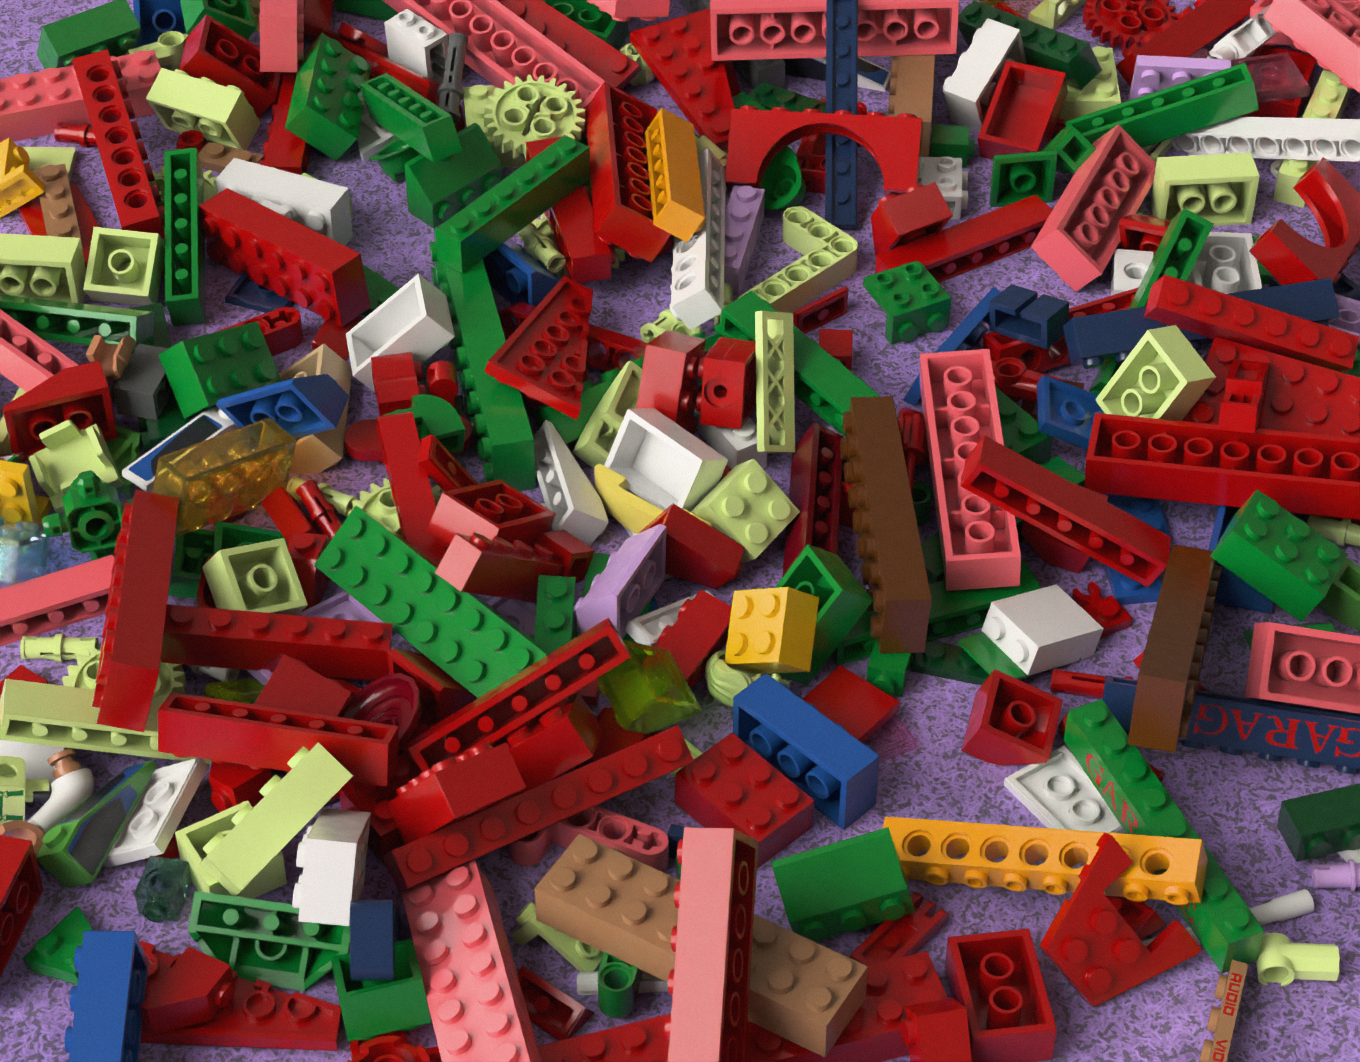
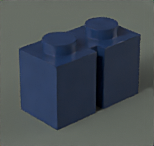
M1011 284L989 302L990 331L1045 349H1048L1065 335L1063 326L1069 321L1068 301L1045 294L1037 298L1036 291Z

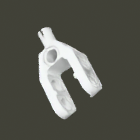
M1270 5L1222 38L1209 51L1210 56L1206 59L1231 60V67L1239 65L1253 55L1258 47L1277 35L1278 32L1264 18Z

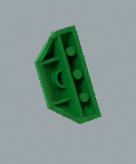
M200 891L194 892L188 933L205 954L229 964L231 970L237 972L239 978L254 983L259 979L271 983L272 987L306 991L333 969L330 957L350 953V925L342 926L298 921L299 908H293L292 904Z

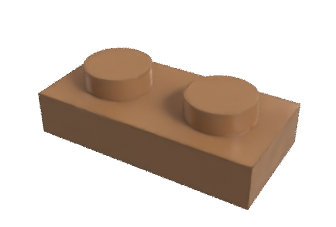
M210 141L198 153L203 169L219 173L226 168L233 158L259 164L260 160H264L263 155Z

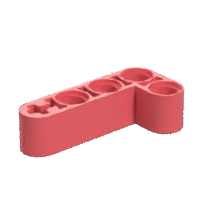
M599 806L588 809L509 845L510 858L513 862L522 866H531L543 859L552 843L568 848L578 834H581L665 873L669 865V841L664 831Z

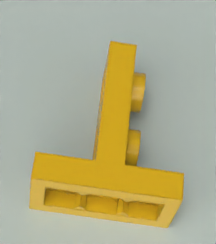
M10 138L0 143V218L45 191V184L29 169L30 158L27 151L22 146H17Z
M0 460V549L24 553L42 524V518L48 514L52 507L50 497L34 494L29 465Z

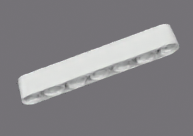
M1235 117L1186 133L1185 135L1173 137L1172 145L1176 151H1185L1190 156L1251 152L1253 158L1320 160L1324 157L1327 161L1357 162L1360 161V119Z

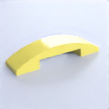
M597 464L594 467L595 491L601 498L604 508L629 530L639 534L641 530L664 511L628 492L626 477L601 464ZM683 508V510L712 527V523Z

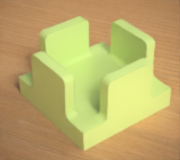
M66 420L40 433V439L46 448L28 457L39 485L48 494L54 510L59 514L65 512L62 498L69 491L73 480L81 472L93 471L104 483L106 482L115 488L123 485L102 431L97 424L79 430L72 420Z

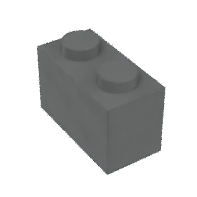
M138 344L121 378L114 381L112 385V397L116 399L118 414L158 420L173 393L158 354L168 348Z

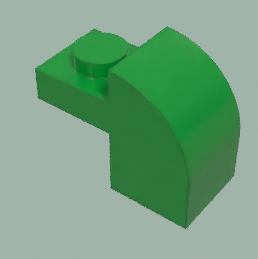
M426 394L413 395L411 408L398 409L392 413L384 414L385 416L412 411L421 441L422 438L433 434L451 454L463 451L465 427L456 409L440 397Z

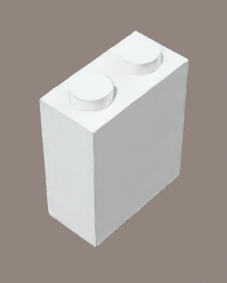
M1056 584L991 602L981 631L1016 663L1027 676L1090 657L1096 650L1104 628Z

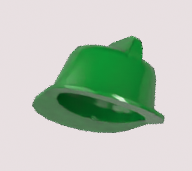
M395 136L380 151L370 156L369 160H376L386 175H389L394 182H400L406 179L405 163L421 153Z
M788 146L774 157L766 169L760 189H765L764 208L767 210L784 212L787 208L799 206L806 195L807 187L801 174L797 156Z

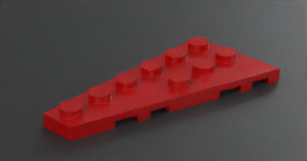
M710 8L631 31L630 42L688 121L694 124V129L699 136L705 135L722 151L728 149L731 111L735 108L724 62L712 61Z
M563 276L489 359L484 372L493 376L498 382L508 384L525 393L529 398L539 400L577 420L582 403L580 402V397L584 385L582 384V379L586 366L587 335L590 328L588 322L592 309L593 290Z

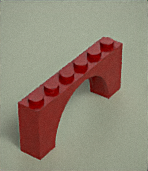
M748 105L741 106L740 109H732L725 173V184L728 191H732L734 185L751 186L760 189L765 171L774 157L792 142L815 134L844 136L864 147L880 167L884 178L885 196L893 193L896 196L905 194V191L910 187L919 184L923 122L922 118H917L914 114L902 113L898 117L885 116V114L880 112H868L866 115H853L852 112L846 110H838L831 114L822 113L817 109L790 112L789 109L784 107H774L770 111L759 110L755 106Z
M1322 157L1299 178L1293 189L1300 195L1314 214L1323 233L1326 247L1304 238L1282 219H1279L1255 241L1249 250L1282 285L1331 278L1334 285L1340 279V273L1349 265L1348 260L1357 252L1356 247L1360 244V193Z

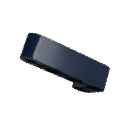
M394 899L351 900V981L394 980L395 942L401 941V911Z

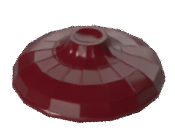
M402 673L385 675L365 686L354 696L339 717L399 726L398 751H400L414 733L422 714L421 692L415 680L410 676Z

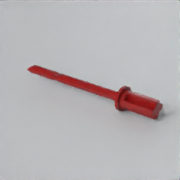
M913 414L912 417L905 416L903 425L902 447L911 494H913L915 463L925 459V451L922 449L925 420L920 419L919 414Z

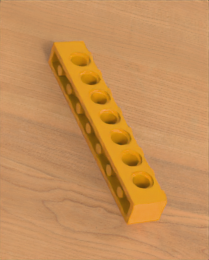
M885 816L883 828L889 827L907 881L921 880L939 886L948 883L966 884L976 889H982L987 886L1005 887L1014 892H1023L1026 889L1044 890L1053 895H1063L1066 892L1074 893L1081 881L1078 876L1084 866L1077 869L1072 867L1078 863L1090 865L1099 849L1096 844L1100 837L1106 833ZM1107 833L1116 839L1133 863L1104 891L1105 896L1125 897L1136 902H1142L1147 899L1165 900L1175 905H1185L1188 902L1201 903L1208 862L1202 839ZM922 851H928L922 856H917ZM961 854H967L965 857L961 859H955L957 856ZM999 857H1006L1000 862H994ZM1038 860H1046L1040 865H1033ZM1167 869L1163 874L1153 875L1156 870Z

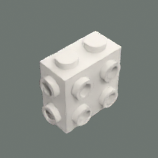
M408 9L385 21L389 59L439 83V85L442 84L449 44L447 33Z
M948 156L921 157L919 184L921 183L923 186L935 182L953 215L951 219L960 220L961 209H967L968 171H962V158Z

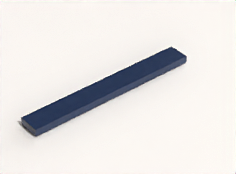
M826 0V113L834 114L835 111L846 110L852 112L853 115H857L858 0ZM825 134V220L840 230H857V142L844 136Z

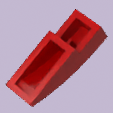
M1234 359L1226 378L1225 394L1221 401L1219 430L1255 434L1265 393L1269 363Z

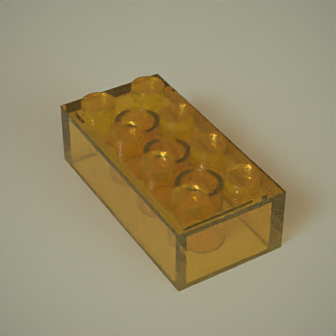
M267 418L159 457L152 493L179 498L175 538L262 505V500L279 486L287 489L297 440L271 418Z

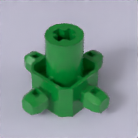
M93 471L81 472L73 480L69 491L62 498L65 514L59 515L57 512L42 518L45 536L58 537L63 536V533L69 532L72 548L81 553L90 552L91 559L96 560L111 555V548L115 547L118 532L121 530V519L125 503H120L117 489L106 482L104 483ZM126 499L125 502L132 503L133 499Z

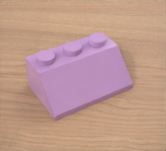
M659 524L626 539L618 551L612 552L605 570L602 574H597L594 577L587 595L580 597L575 605L573 616L577 618V634L581 635L609 617L620 637L624 638L627 633L625 631L627 622L639 617L665 580L667 526Z

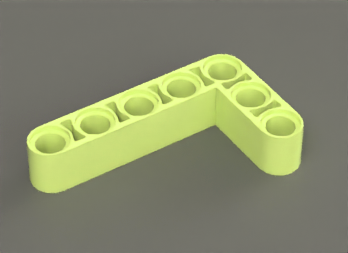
M800 206L787 208L783 213V241L804 256L748 290L740 297L753 291L762 300H766L777 312L792 313L856 271L858 242L807 208Z

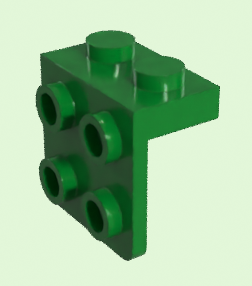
M913 261L863 279V287L887 314L885 338L891 345L902 341L909 342L917 336L929 332H939L944 327L949 326L951 297L922 263Z

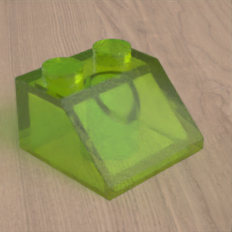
M623 640L629 649L631 658L598 677L599 689L609 699L615 711L614 717L625 730L649 734L697 716L702 711L670 650Z

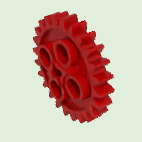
M1087 0L1082 14V22L1086 23L1085 29L1092 30L1091 37L1100 36L1099 43L1110 42V48L1121 46L1122 52L1135 43L1141 47V39L1154 30L1158 35L1160 33L1158 28L1171 18L1175 22L1178 19L1175 17L1177 15L1175 13L1176 7L1169 6L1170 0Z

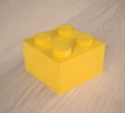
M790 587L734 591L724 662L728 666L753 674L810 672L819 597Z

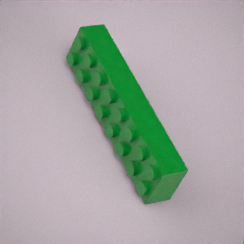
M358 506L354 507L314 564L316 568L384 623H393V630L477 698L551 653L478 595L461 592L435 573L439 566L437 563L379 518Z

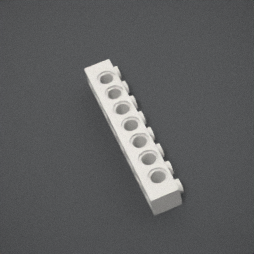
M709 148L698 153L704 214L706 216L705 224L701 231L697 234L694 233L688 242L673 235L670 310L673 316L678 321L682 320L689 330L721 314L724 308L726 170Z

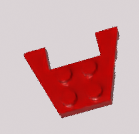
M1104 833L1096 844L1099 847L1090 865L1085 863L1078 876L1081 881L1070 900L1065 899L1039 945L1081 998L1093 1008L1197 955L1202 950L1185 927L1175 920L1147 947L1143 944L1104 894V891L1133 863L1116 839L1107 833Z

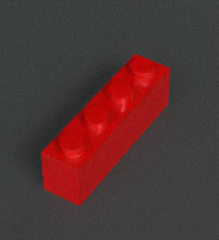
M473 532L471 536L455 534L435 573L461 592L537 603L539 575L559 576L564 566L553 559L554 553L543 545L535 543L531 547L519 540H514L513 543H510L497 536H494L491 540L479 533Z

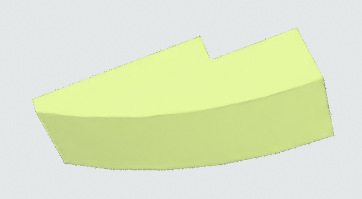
M631 360L625 364L602 397L572 451L574 455L592 468L597 464L605 465L627 410L636 409L642 369Z

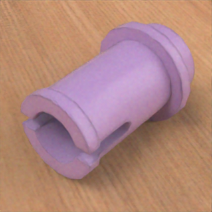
M1349 859L1347 864H1312L1311 866L1314 890L1320 888H1350V892H1353L1356 887H1360V863H1354L1353 859Z

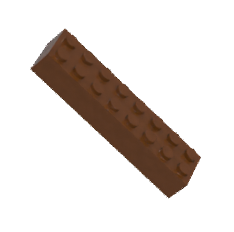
M893 396L850 397L849 412H843V431L847 433V436L840 440L841 459H847V462L844 464L845 484H851V487L848 489L849 508H855L856 511L853 512L852 526L853 533H859L860 537H857L858 559H864V563L861 564L862 585H868L869 589H866V592L873 600L866 609L867 612L873 611V616L870 617V635L872 639L877 638L880 654L922 653L925 651L932 599Z
M1172 545L1138 673L1128 738L1129 745L1175 753L1178 739L1187 738L1189 722L1213 621L1216 593L1222 566L1215 565V560L1210 557L1213 551Z

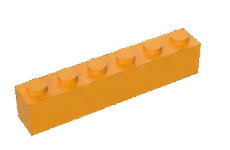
M661 107L645 131L653 224L688 242L694 233L697 234L701 231L706 221L694 124Z

